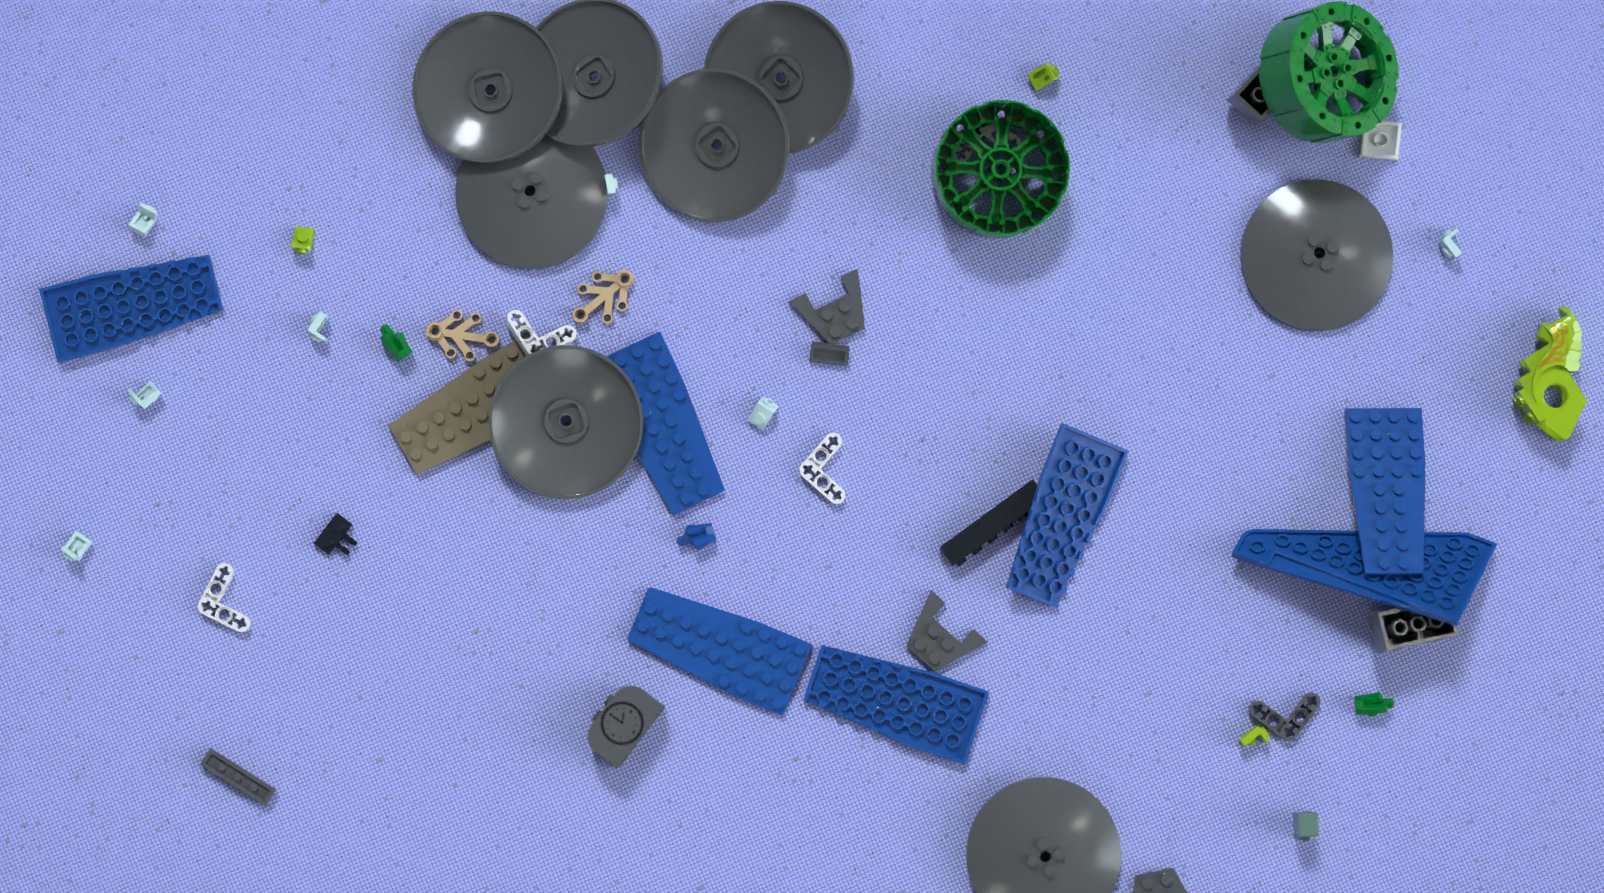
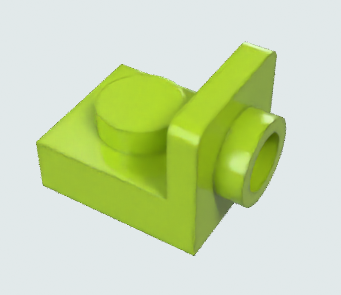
M1045 63L1027 74L1036 91L1054 81L1060 80L1059 69L1053 63Z
M295 226L293 243L290 246L295 250V253L306 254V251L312 252L314 228Z
M1257 725L1238 739L1242 746L1248 745L1249 747L1258 740L1257 736L1264 743H1268L1270 740L1267 730L1263 726L1259 727Z

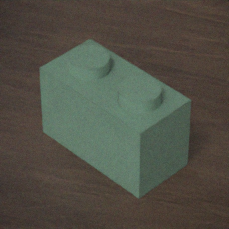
M1292 812L1294 836L1299 837L1303 841L1314 840V836H1319L1318 812Z

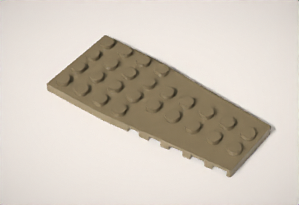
M526 333L521 338L529 339L530 334ZM517 340L482 359L389 425L390 430L417 475L491 441L489 411L495 390L507 371L526 356Z

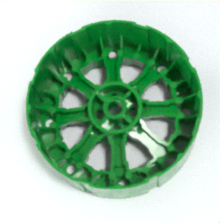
M1333 1L1292 13L1284 17L1269 32L1260 55V86L1266 105L1273 113L1275 120L1294 137L1303 141H1311V143H1328L1364 134L1374 129L1376 124L1381 123L1390 112L1398 90V86H1396V81L1399 79L1398 62L1390 37L1386 36L1383 31L1384 27L1371 13L1355 4L1349 5L1347 2ZM1335 24L1345 30L1337 46L1332 42V29H1334ZM1315 30L1318 33V50L1311 45L1310 40ZM1353 45L1359 51L1360 60H1349V51ZM1304 58L1308 62L1306 72H1304ZM1360 71L1365 72L1364 86L1357 83V80L1353 77L1354 74ZM1308 83L1310 87L1315 91L1314 96L1310 92ZM1347 93L1363 104L1358 113H1354L1353 109H1350L1345 98ZM1328 98L1333 103L1336 116L1327 111L1325 107Z
M993 100L979 106L975 105L959 115L940 137L941 140L934 150L931 164V180L933 189H935L937 194L936 198L941 208L953 222L963 229L972 231L975 235L987 238H1008L1016 236L1021 232L1023 234L1045 221L1059 206L1060 199L1066 192L1070 176V159L1068 150H1066L1064 145L1065 141L1058 128L1046 115L1037 109L1034 110L1028 107L1029 105L1012 100ZM1003 111L1005 117L999 118L998 112ZM984 124H994L996 137L993 149L988 145L986 146L977 136L978 134L975 129ZM958 125L963 126L964 130L962 132L956 130ZM1010 126L1018 127L1028 135L1024 142L1012 150L1009 149V143H1007ZM1038 131H1042L1044 133V136L1042 138H1039L1037 136ZM963 141L966 145L969 144L977 153L976 155L979 160L959 162V160L953 159L955 148ZM1036 147L1043 153L1045 166L1033 167L1021 162L1025 158L1024 156ZM997 154H1002L1003 159L998 160L996 158ZM939 164L944 165L943 171H938L937 166ZM996 165H1002L1005 168L1004 174L999 175L996 173ZM983 166H987L989 168L988 173L983 172ZM1010 168L1016 170L1015 175L1010 174ZM1052 172L1058 174L1057 179L1051 178ZM972 174V176L979 177L968 191L960 195L952 185V175ZM1032 178L1044 182L1043 191L1036 200L1029 196L1022 187L1023 185L1020 180ZM995 181H1000L1001 187H996ZM990 190L992 200L988 216L976 214V211L971 209L970 205L981 193ZM1006 191L1017 199L1023 210L1022 213L1017 214L1013 218L1012 216L1004 218L1003 201ZM952 206H957V207H958V212H957V213H956V210H955L954 208H951ZM1033 211L1038 212V218H1033L1031 216ZM992 225L997 226L996 232L990 230Z

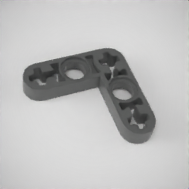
M1315 693L1305 694L1287 719L1261 701L1250 703L1248 712L1253 718L1283 740L1292 741L1299 735L1319 707L1320 697ZM1307 697H1314V702L1316 704L1310 705L1307 708L1308 710H1311L1310 713H1308L1305 709L1300 708L1301 705L1306 707V705L1308 704V700H1306ZM1260 704V710L1264 713H1266L1267 710L1270 711L1267 715H1265L1264 720L1261 719V717H1263L1262 714L1253 713L1255 711L1253 708L1254 705L1258 706ZM1298 711L1305 714L1303 722L1295 720V714ZM1271 715L1278 718V724L1274 727L1268 724V718ZM1291 720L1299 728L1294 727L1291 731L1293 736L1285 737L1286 732L1284 729H1289L1293 725L1289 723Z

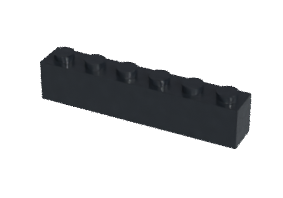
M1033 479L939 547L952 567L955 564L959 567L966 562V556L970 553L975 555L983 549L981 545L985 542L990 544L999 538L996 534L1003 530L1006 533L1014 527L1012 523L1015 520L1019 519L1021 522L1028 516L1037 487Z

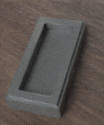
M812 341L809 361L847 366L850 346Z

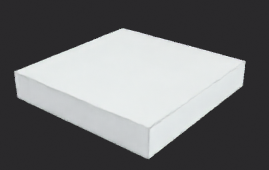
M1382 121L1376 124V127L1371 131L1362 134L1359 157L1398 161L1402 123Z

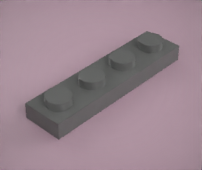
M212 748L209 749L200 763L207 770L265 806L276 791V788Z

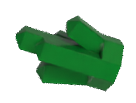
M388 324L381 326L380 332L382 335L380 339L382 340V346L393 355L397 362L413 352L403 332L394 334Z
M1380 692L1354 696L1356 715L1376 716L1378 713H1386L1389 708H1393L1395 705L1392 698L1383 699V695Z

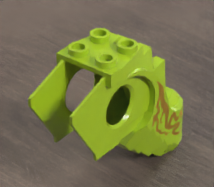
M1565 305L1558 308L1560 319L1550 324L1542 322L1538 325L1535 339L1543 347L1518 362L1525 374L1513 382L1518 391L1513 393L1514 398L1512 399L1515 407L1520 408L1524 415L1522 417L1527 425L1535 424L1557 442L1570 438L1585 404L1588 403L1570 373L1578 371L1581 362L1578 361L1582 354L1580 350L1583 343H1581L1582 331L1578 320H1576L1575 315ZM1549 386H1553L1560 391L1562 395L1560 407H1551L1545 402L1544 392Z

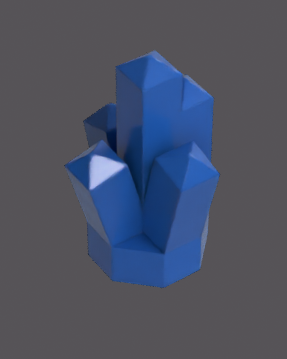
M712 523L687 525L686 532H684L683 536L677 537L676 541L679 546L692 544L698 550L717 542Z

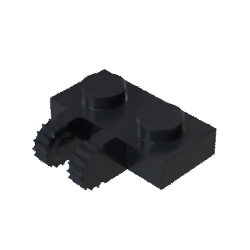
M336 513L314 544L328 555L336 547L346 555H349V549L342 546L339 542L343 537L352 545H356L358 542L346 534L353 524L339 513Z

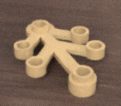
M621 270L617 274H604L600 271H595L592 274V279L595 283H601L602 281L614 282L610 287L588 286L585 283L579 284L577 291L580 295L588 293L600 295L584 308H576L572 314L574 321L577 323L586 322L588 314L605 301L602 321L604 324H611L613 322V295L618 289H620V297L616 304L617 310L619 312L627 311V290L634 283V276L629 270ZM600 274L601 279L595 280L594 276ZM623 276L628 277V281L626 283H623L621 281V278ZM585 286L587 288L586 292H580V287ZM625 303V309H619V304ZM583 313L584 318L578 319L577 314ZM606 315L611 316V320L609 322H606L604 320V317Z
M454 310L449 317L440 323H429L425 329L426 336L432 341H438L444 349L446 357L449 359H454L457 356V351L455 348L450 347L444 337H450L455 341L468 362H473L476 359V354L468 348L463 340L483 342L490 348L496 347L499 344V336L495 332H488L485 335L464 332L474 324L481 323L482 316L477 312L472 313L469 319L454 330L446 328L454 321L459 322L463 319V313L460 310ZM456 312L461 314L459 319L454 318ZM478 315L480 318L477 322L473 321V316ZM434 328L439 330L437 335L432 334ZM495 337V342L489 343V338ZM454 350V355L448 356V351ZM468 353H473L472 359H467Z

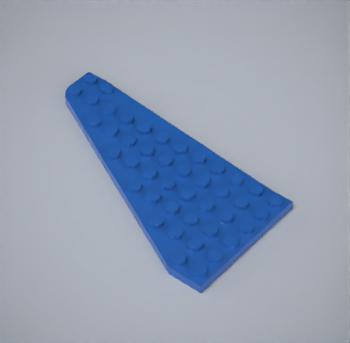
M1251 529L1242 534L1232 552V557L1261 568L1438 619L1458 627L1495 552L1497 543L1468 532H1424V572L1422 575H1364L1358 531Z

